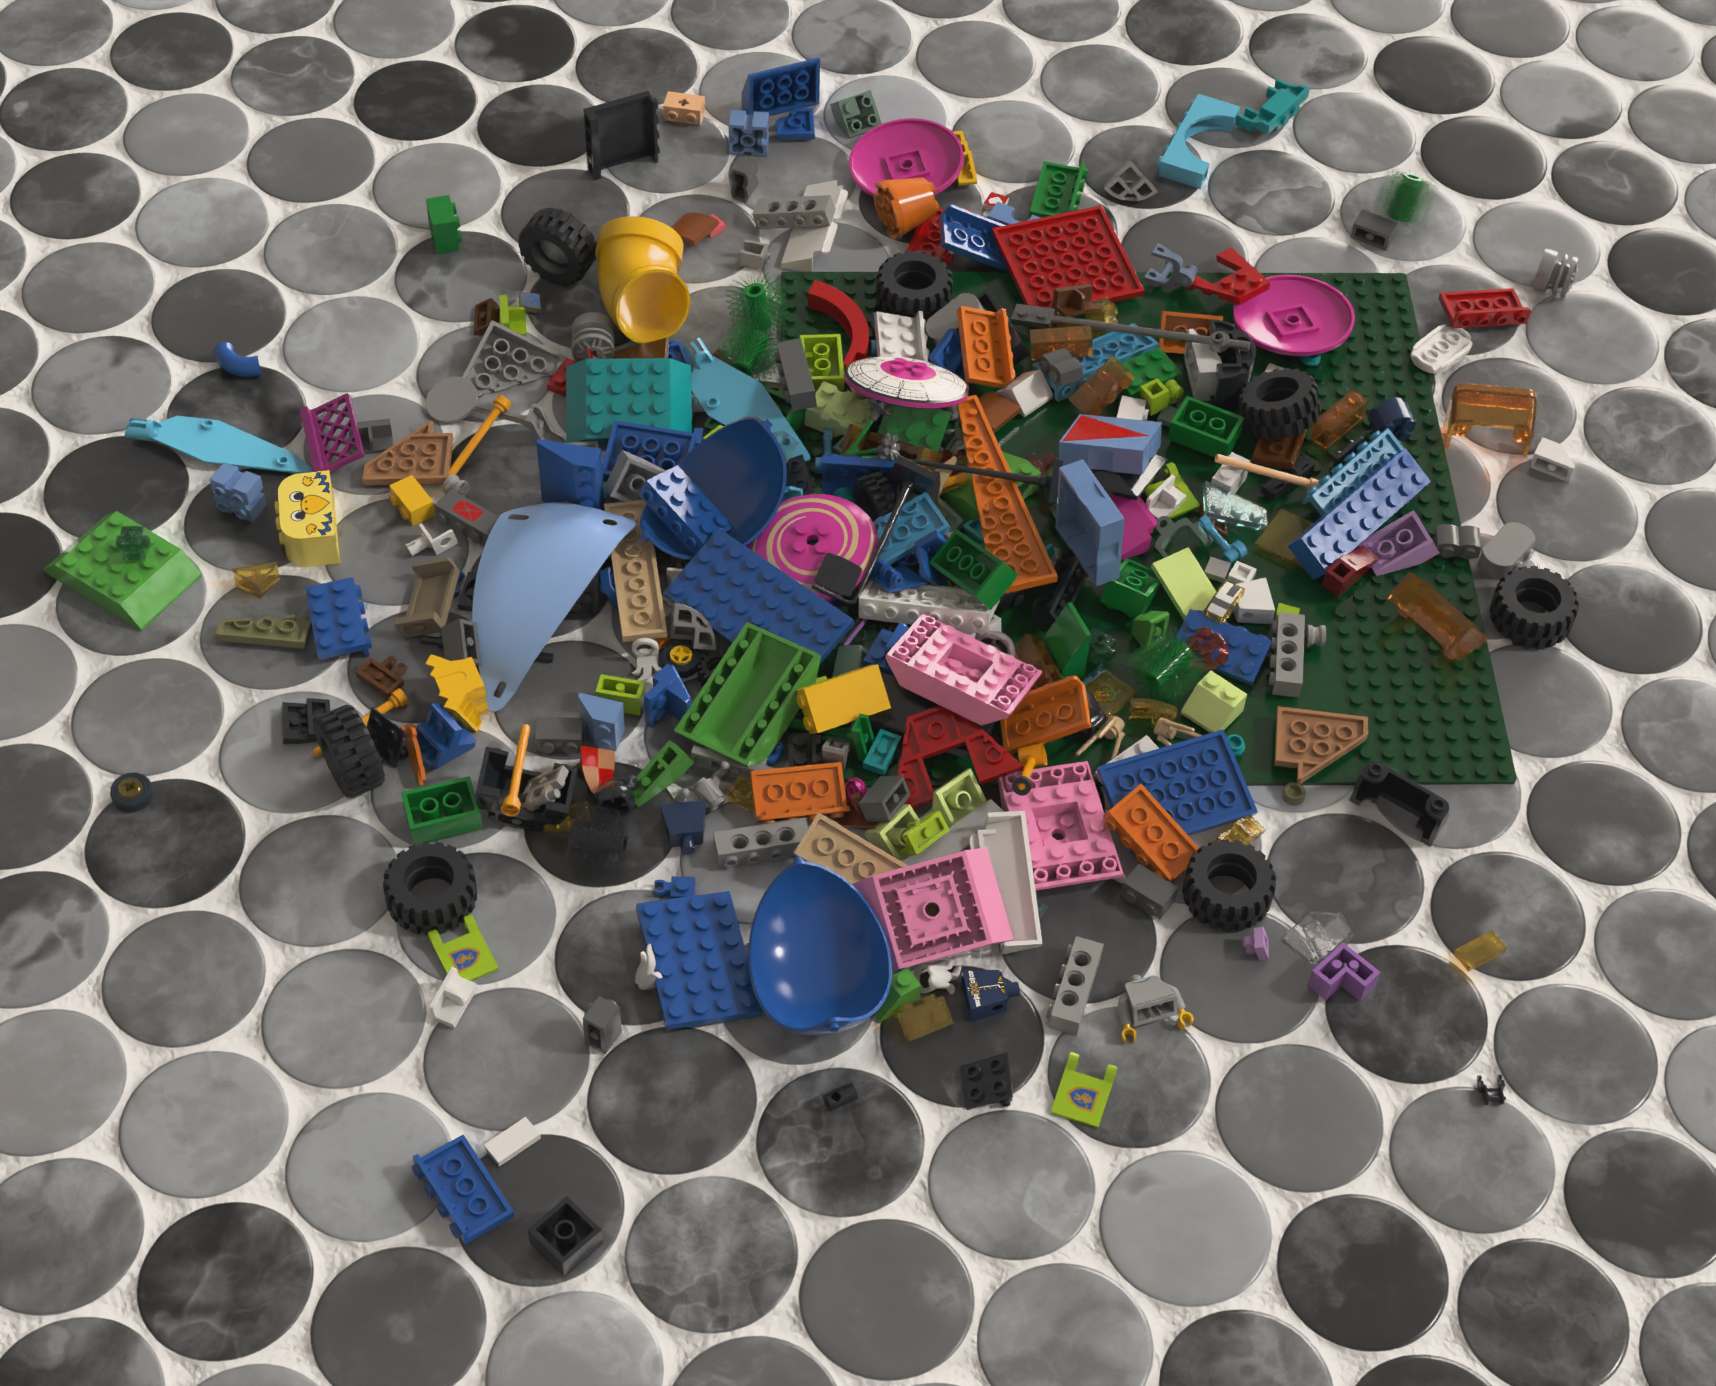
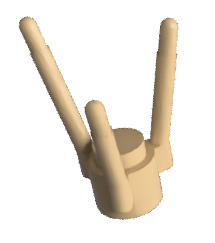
M1110 716L1093 737L1076 752V756L1084 752L1097 738L1100 739L1102 736H1105L1108 739L1116 738L1111 760L1115 758L1118 754L1121 740L1125 736L1124 732H1122L1125 726L1123 720L1117 716Z
M1163 717L1158 720L1154 728V734L1158 735L1157 741L1165 746L1172 745L1167 739H1173L1176 732L1193 738L1203 736L1194 733V728L1171 722Z

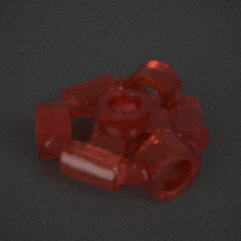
M1201 627L1196 630L1193 637H1189L1186 645L1192 648L1191 651L1203 653L1199 654L1202 657L1201 663L1193 659L1197 662V667L1205 671L1214 670L1217 666L1226 664L1230 651L1226 647L1227 642L1219 633H1214L1209 627ZM1212 638V640L1208 642H1198V640H1208ZM1219 648L1220 651L1215 661L1212 659L1215 650Z

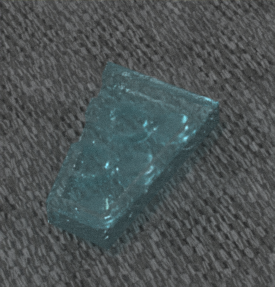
M1205 481L1203 484L1204 515L1212 520L1261 531L1266 529V509Z

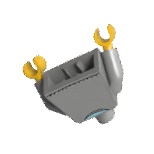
M1140 975L1131 976L1128 983L1124 985L1125 992L1120 995L1117 1006L1120 1025L1124 1027L1121 1035L1123 1044L1126 1043L1125 1035L1127 1034L1133 1037V1043L1136 1040V1031L1130 1025L1132 1023L1135 1027L1179 1014L1176 1021L1177 1027L1181 1030L1185 1027L1182 1019L1186 1020L1188 1025L1191 1026L1194 1019L1193 1015L1184 1010L1186 1006L1176 987L1163 982L1158 976L1142 978Z

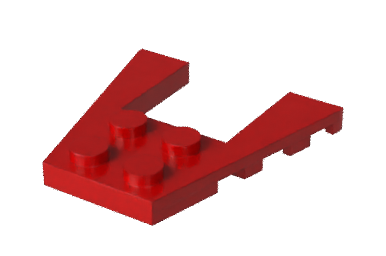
M1230 247L1217 254L1216 259L1217 262L1236 271L1235 273L1222 278L1214 284L1195 275L1192 285L1185 287V289L1193 291L1194 288L1202 290L1203 294L1208 296L1216 294L1219 299L1241 305L1269 290L1270 282L1238 252Z

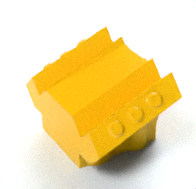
M431 654L425 664L432 670L430 676L439 687V696L446 702L444 707L465 729L478 732L482 725L480 716L488 714L485 686L472 657L449 661Z

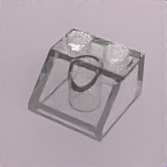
M1310 911L1281 938V941L1307 963L1320 964L1342 943L1348 945L1347 943L1355 936L1342 913Z

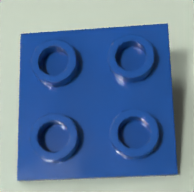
M882 559L877 560L869 577L888 593H898L900 590L908 588L916 589L921 585L927 584V581L923 580L906 565L893 568Z

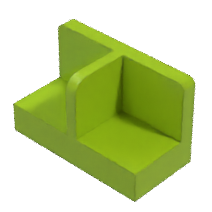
M499 295L501 325L523 336H527L525 309L519 306H508L507 295Z
M934 810L919 822L907 824L909 830L902 834L907 846L901 849L900 852L902 855H918L950 831L940 810Z

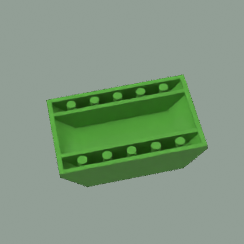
M118 511L101 518L43 569L46 574L140 631L145 629L202 577V573L182 549Z
M746 622L691 704V707L674 729V732L746 767L764 761L769 757L800 709L796 700L798 695L796 690L816 683L821 655Z

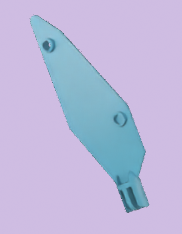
M697 338V342L703 351L698 349L694 341L689 343L695 356L692 355L686 345L683 347V350L694 365L691 376V390L709 417L723 425L749 416L758 417L762 421L768 419L773 424L770 429L777 438L784 457L791 459L803 454L805 462L810 460V454L762 383L712 356L701 338Z
M175 416L161 422H156L153 420L131 418L124 434L128 439L157 441L204 463L222 465L225 462L237 467L298 474L313 472V468L294 453L219 420Z

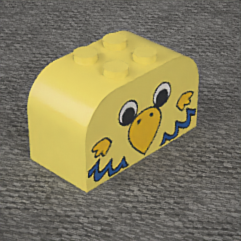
M329 470L300 473L287 477L279 485L278 501H275L276 514H279L276 517L277 531L281 530L279 532L280 545L284 544L287 558L291 563L300 567L339 564L335 499Z

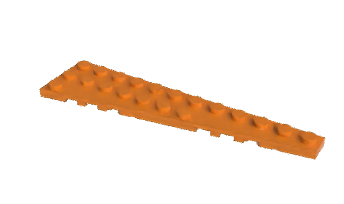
M977 395L967 397L965 401L956 406L968 467L1011 473ZM970 474L984 548L1018 574L1005 593L1057 582V573L1016 482Z

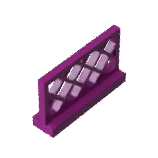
M348 393L312 410L308 406L300 409L312 467L315 472L328 470L332 472L365 456L351 396ZM346 402L342 411L337 410L340 404ZM327 411L324 419L318 418L319 414ZM333 414L339 415L335 422H330ZM345 417L350 418L346 425H341ZM326 425L331 426L327 434L322 433ZM341 429L342 431L338 437H334L333 435L336 432V430ZM352 432L353 435L350 440H345L344 438L347 433ZM330 440L334 441L331 449L325 448ZM340 444L346 445L342 452H337ZM352 447L357 448V452L348 455ZM333 455L338 457L334 463L329 464Z

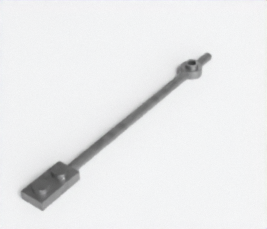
M1016 304L1011 317V323L1015 325L1050 329L1052 323L1186 341L1207 344L1212 351L1218 353L1224 352L1228 348L1250 349V342L1229 339L1228 334L1222 331L1214 332L1210 336L1056 316L1055 309Z

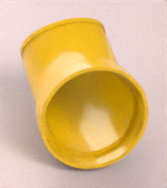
M637 216L620 217L606 222L598 232L595 256L598 261L599 291L609 317L629 339L644 344L663 338L668 339L681 328L688 316L690 294L683 279L677 275L681 267L683 255V241L680 235L662 222Z

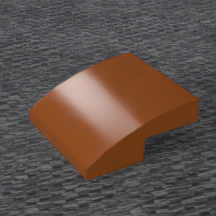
M687 212L671 228L680 235L682 241L695 247L718 226V220L702 213Z
M987 391L979 398L993 433L1015 417L1021 409L1015 402L995 392Z

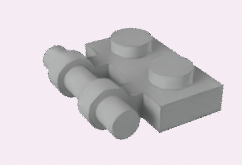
M562 765L529 779L522 794L526 800L524 803H521L520 808L534 811L540 805H546L547 801L554 802L555 799L559 798V790L565 785V779L569 772L566 767Z

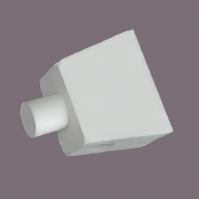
M1261 578L1235 584L1242 588V590L1233 600L1227 611H1234L1236 621L1272 624L1275 607L1267 579Z

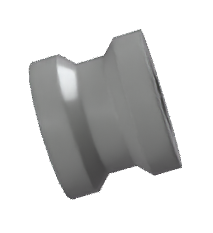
M451 474L444 481L442 490L447 494L452 489L465 497L469 490V483L465 480H460L457 475Z
M1306 625L1305 645L1311 647L1314 644L1324 647L1326 643V626L1319 625L1318 627H1313L1312 625Z

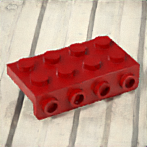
M940 209L934 216L918 226L906 251L916 252L917 250L925 254L928 252L933 257H939L942 263L945 262L946 265H951L954 252L941 247L939 215L944 209Z
M1514 288L1440 292L1438 297L1452 329L1526 324L1531 313L1529 307L1522 306Z

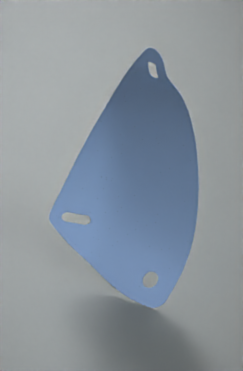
M560 502L525 506L504 512L499 516L488 536L481 555L475 581L472 621L476 622L481 665H478L480 677L485 686L488 711L496 712L501 710L511 699L553 633L614 548L637 525L636 521L600 509ZM513 514L529 516L526 520L508 519ZM603 520H614L617 522V525L604 524ZM502 681L505 682L506 688L501 697L492 696L498 684Z

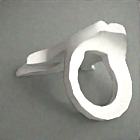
M640 638L632 643V652L637 657V669L632 672V675L639 676L643 671V675L638 681L646 682L649 680L653 668L657 673L662 669L658 666L659 645L650 638ZM643 644L652 646L650 649L642 648L638 651L636 649Z
M648 944L646 953L644 951L640 953L641 962L635 975V983L638 984L640 990L654 988L655 979L663 978L659 972H654L656 961L651 944Z
M947 961L945 966L922 964L915 969L913 975L919 983L920 975L925 969H927L930 975L928 979L930 986L923 988L921 985V993H929L935 989H947L950 995H953L955 987L948 982H952L959 977L961 965H957L951 973L947 971L953 967L951 961Z

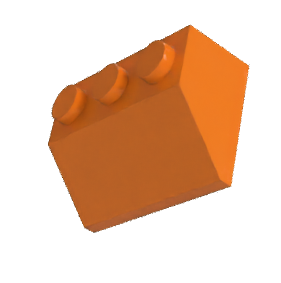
M1161 311L1159 330L1188 333L1189 329H1193L1198 335L1207 336L1209 320L1223 321V316ZM1159 338V347L1164 352L1184 354L1186 341Z

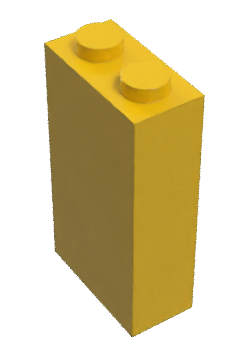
M878 664L868 665L796 690L798 694L796 696L797 703L804 713L803 723L810 734L820 733L855 721L859 714L869 716L891 708Z

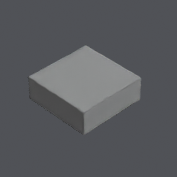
M1210 557L1204 573L1207 578L1224 583L1231 563Z

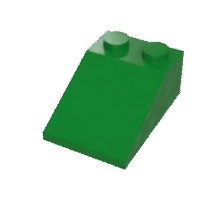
M1126 558L1120 565L1119 578L1106 583L1100 602L1110 609L1124 612L1130 618H1136L1146 612L1161 582L1153 569Z
M1072 602L1067 603L1043 637L1042 648H1040L1043 660L1048 662L1052 676L1056 677L1058 681L1068 676H1077L1078 678L1085 676L1091 634Z

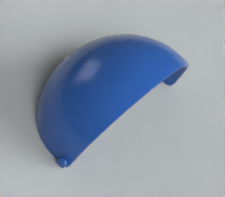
M755 416L738 419L720 428L699 443L675 465H678L734 526L728 535L744 546L758 537L772 521L781 504L787 478L784 453L777 438L770 429L773 424L768 419L762 421ZM646 503L640 518V528L642 530V534L639 535L644 542L647 540L651 541L658 548L672 556L692 560L695 555L687 549Z
M800 856L795 857L793 863L784 869L769 885L755 912L748 946L750 979L761 1008L778 1026L803 1035L824 1036L837 1034L863 1023L878 1011L885 1002L892 980L890 949L876 914L866 899L850 882L825 866L805 861Z

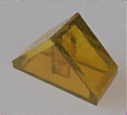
M277 561L232 569L236 586L260 599L280 580Z

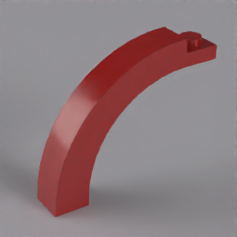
M815 280L808 292V308L832 317L847 332L851 341V347L843 362L845 370L846 366L850 363L868 357V324L861 309L850 297L828 284Z

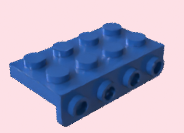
M952 204L947 205L939 215L941 247L996 269L1009 272L991 234L992 228L1005 225Z
M837 454L822 455L821 489L824 494L833 495L837 489L848 487L854 494V491H856L854 489L855 480L874 472L882 473L883 478L886 477L887 479L896 459L889 461L881 457L861 458L857 455L849 457ZM888 481V485L890 484L892 487V493L894 492L895 494L897 485Z
M678 465L646 480L639 492L640 497L693 555L698 553L718 528L727 534L734 528Z
M350 577L305 587L318 659L322 660L362 650L365 657L370 656L369 648H372L370 635L365 634L366 631H369L367 619H362V615L366 614L363 601L359 602V598H362L360 585H355L354 578Z
M1192 609L1189 610L1179 630L1177 639H1175V642L1176 640L1181 642V639L1183 643L1186 642V645L1192 648V652L1203 653L1192 654L1199 657L1197 659L1202 658L1198 661L1193 659L1197 664L1199 663V665L1201 664L1252 686L1272 646V641L1264 635H1255L1244 627L1232 626L1224 619H1215L1201 610L1194 611Z
M464 1134L421 1158L418 1154L413 1156L414 1165L411 1168L418 1180L421 1178L424 1180V1189L430 1199H436L438 1202L436 1207L443 1219L448 1218L451 1223L449 1228L456 1239L460 1237L464 1245L515 1217L513 1209Z

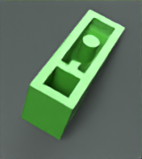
M669 740L636 776L638 786L633 791L635 804L640 807L676 782L691 767L694 761L680 747Z

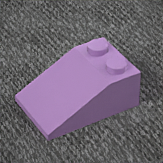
M1414 510L1368 536L1359 544V547L1365 546L1380 558L1372 566L1376 576L1419 565L1439 554L1433 540Z

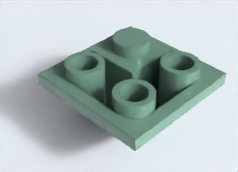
M871 90L830 104L835 122L848 138L868 132L882 124Z

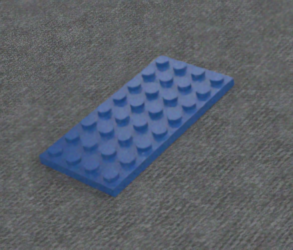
M719 528L663 592L664 597L671 602L684 604L697 610L705 617L712 630L731 644L746 622L820 654V664L855 624L854 620Z

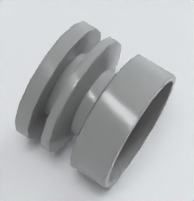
M1546 248L1532 288L1545 292L1549 284H1552V294L1555 295L1559 286L1562 287L1560 296L1565 298L1568 291L1572 288L1578 270V258L1573 257L1571 265L1566 264L1569 257L1566 254L1563 260L1559 262L1557 261L1558 252Z
M588 312L579 315L572 324L571 350L575 361L579 362L588 359L587 345L595 359L613 358L614 323L609 317L597 312Z

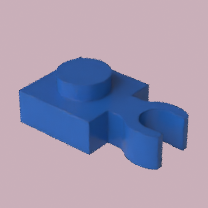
M671 876V882L655 880V888L661 887L663 889L654 890V896L662 898L670 895V899L695 896V877Z

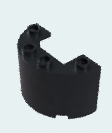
M1210 319L1207 336L1214 332L1222 331L1228 334L1229 339L1250 342L1249 350L1228 348L1224 352H1216L1221 357L1222 364L1216 365L1218 382L1215 395L1210 396L1211 405L1229 411L1239 405V393L1248 381L1250 382L1256 355L1255 345L1250 336L1245 331L1240 332L1235 329L1234 324Z
M485 748L475 799L481 810L485 809L489 812L488 817L503 825L524 830H542L545 825L552 824V826H556L566 819L569 813L577 768L567 764L554 763L553 769L564 765L569 771L565 779V785L559 790L560 797L555 799L554 802L547 801L546 805H540L537 810L530 811L520 808L518 815L507 816L501 812L502 800L508 796L514 766L505 765L509 752L499 748ZM522 770L518 798L521 803H524L526 800L522 794L529 779L543 774L542 772Z

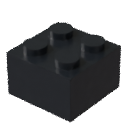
M568 1196L528 1228L529 1243L564 1278L603 1245L602 1229Z

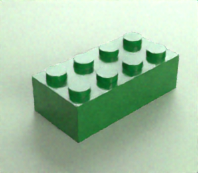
M957 529L953 531L929 562L942 575L990 610L1018 576L1006 563Z

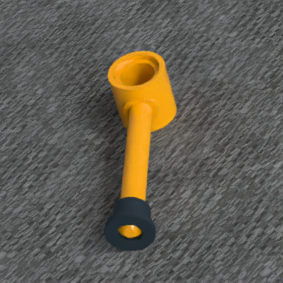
M1042 743L1018 749L1019 761L1024 766L1021 776L1015 779L1012 784L1013 791L1018 795L1024 796L1030 792L1031 783L1029 779L1033 768L1047 765V754Z

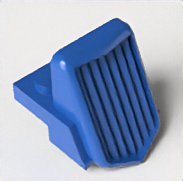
M955 328L948 329L929 355V363L943 367L965 381L960 336Z
M899 623L894 633L882 629L864 658L863 666L878 664L879 670L894 675L885 657L908 631L909 627L906 624Z
M667 664L653 676V688L644 695L645 723L652 728L658 722H662L668 713L680 721L691 707V697L674 665Z
M439 703L431 704L426 722L419 723L416 728L423 766L428 769H439V767L473 749L476 744L475 738L463 725L454 720Z

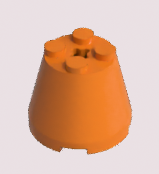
M923 177L882 180L874 184L875 188H877V192L873 193L876 211L880 221L883 220V223L888 228L886 233L892 239L904 236L940 211L939 204L933 194L935 193V187L932 182H927Z

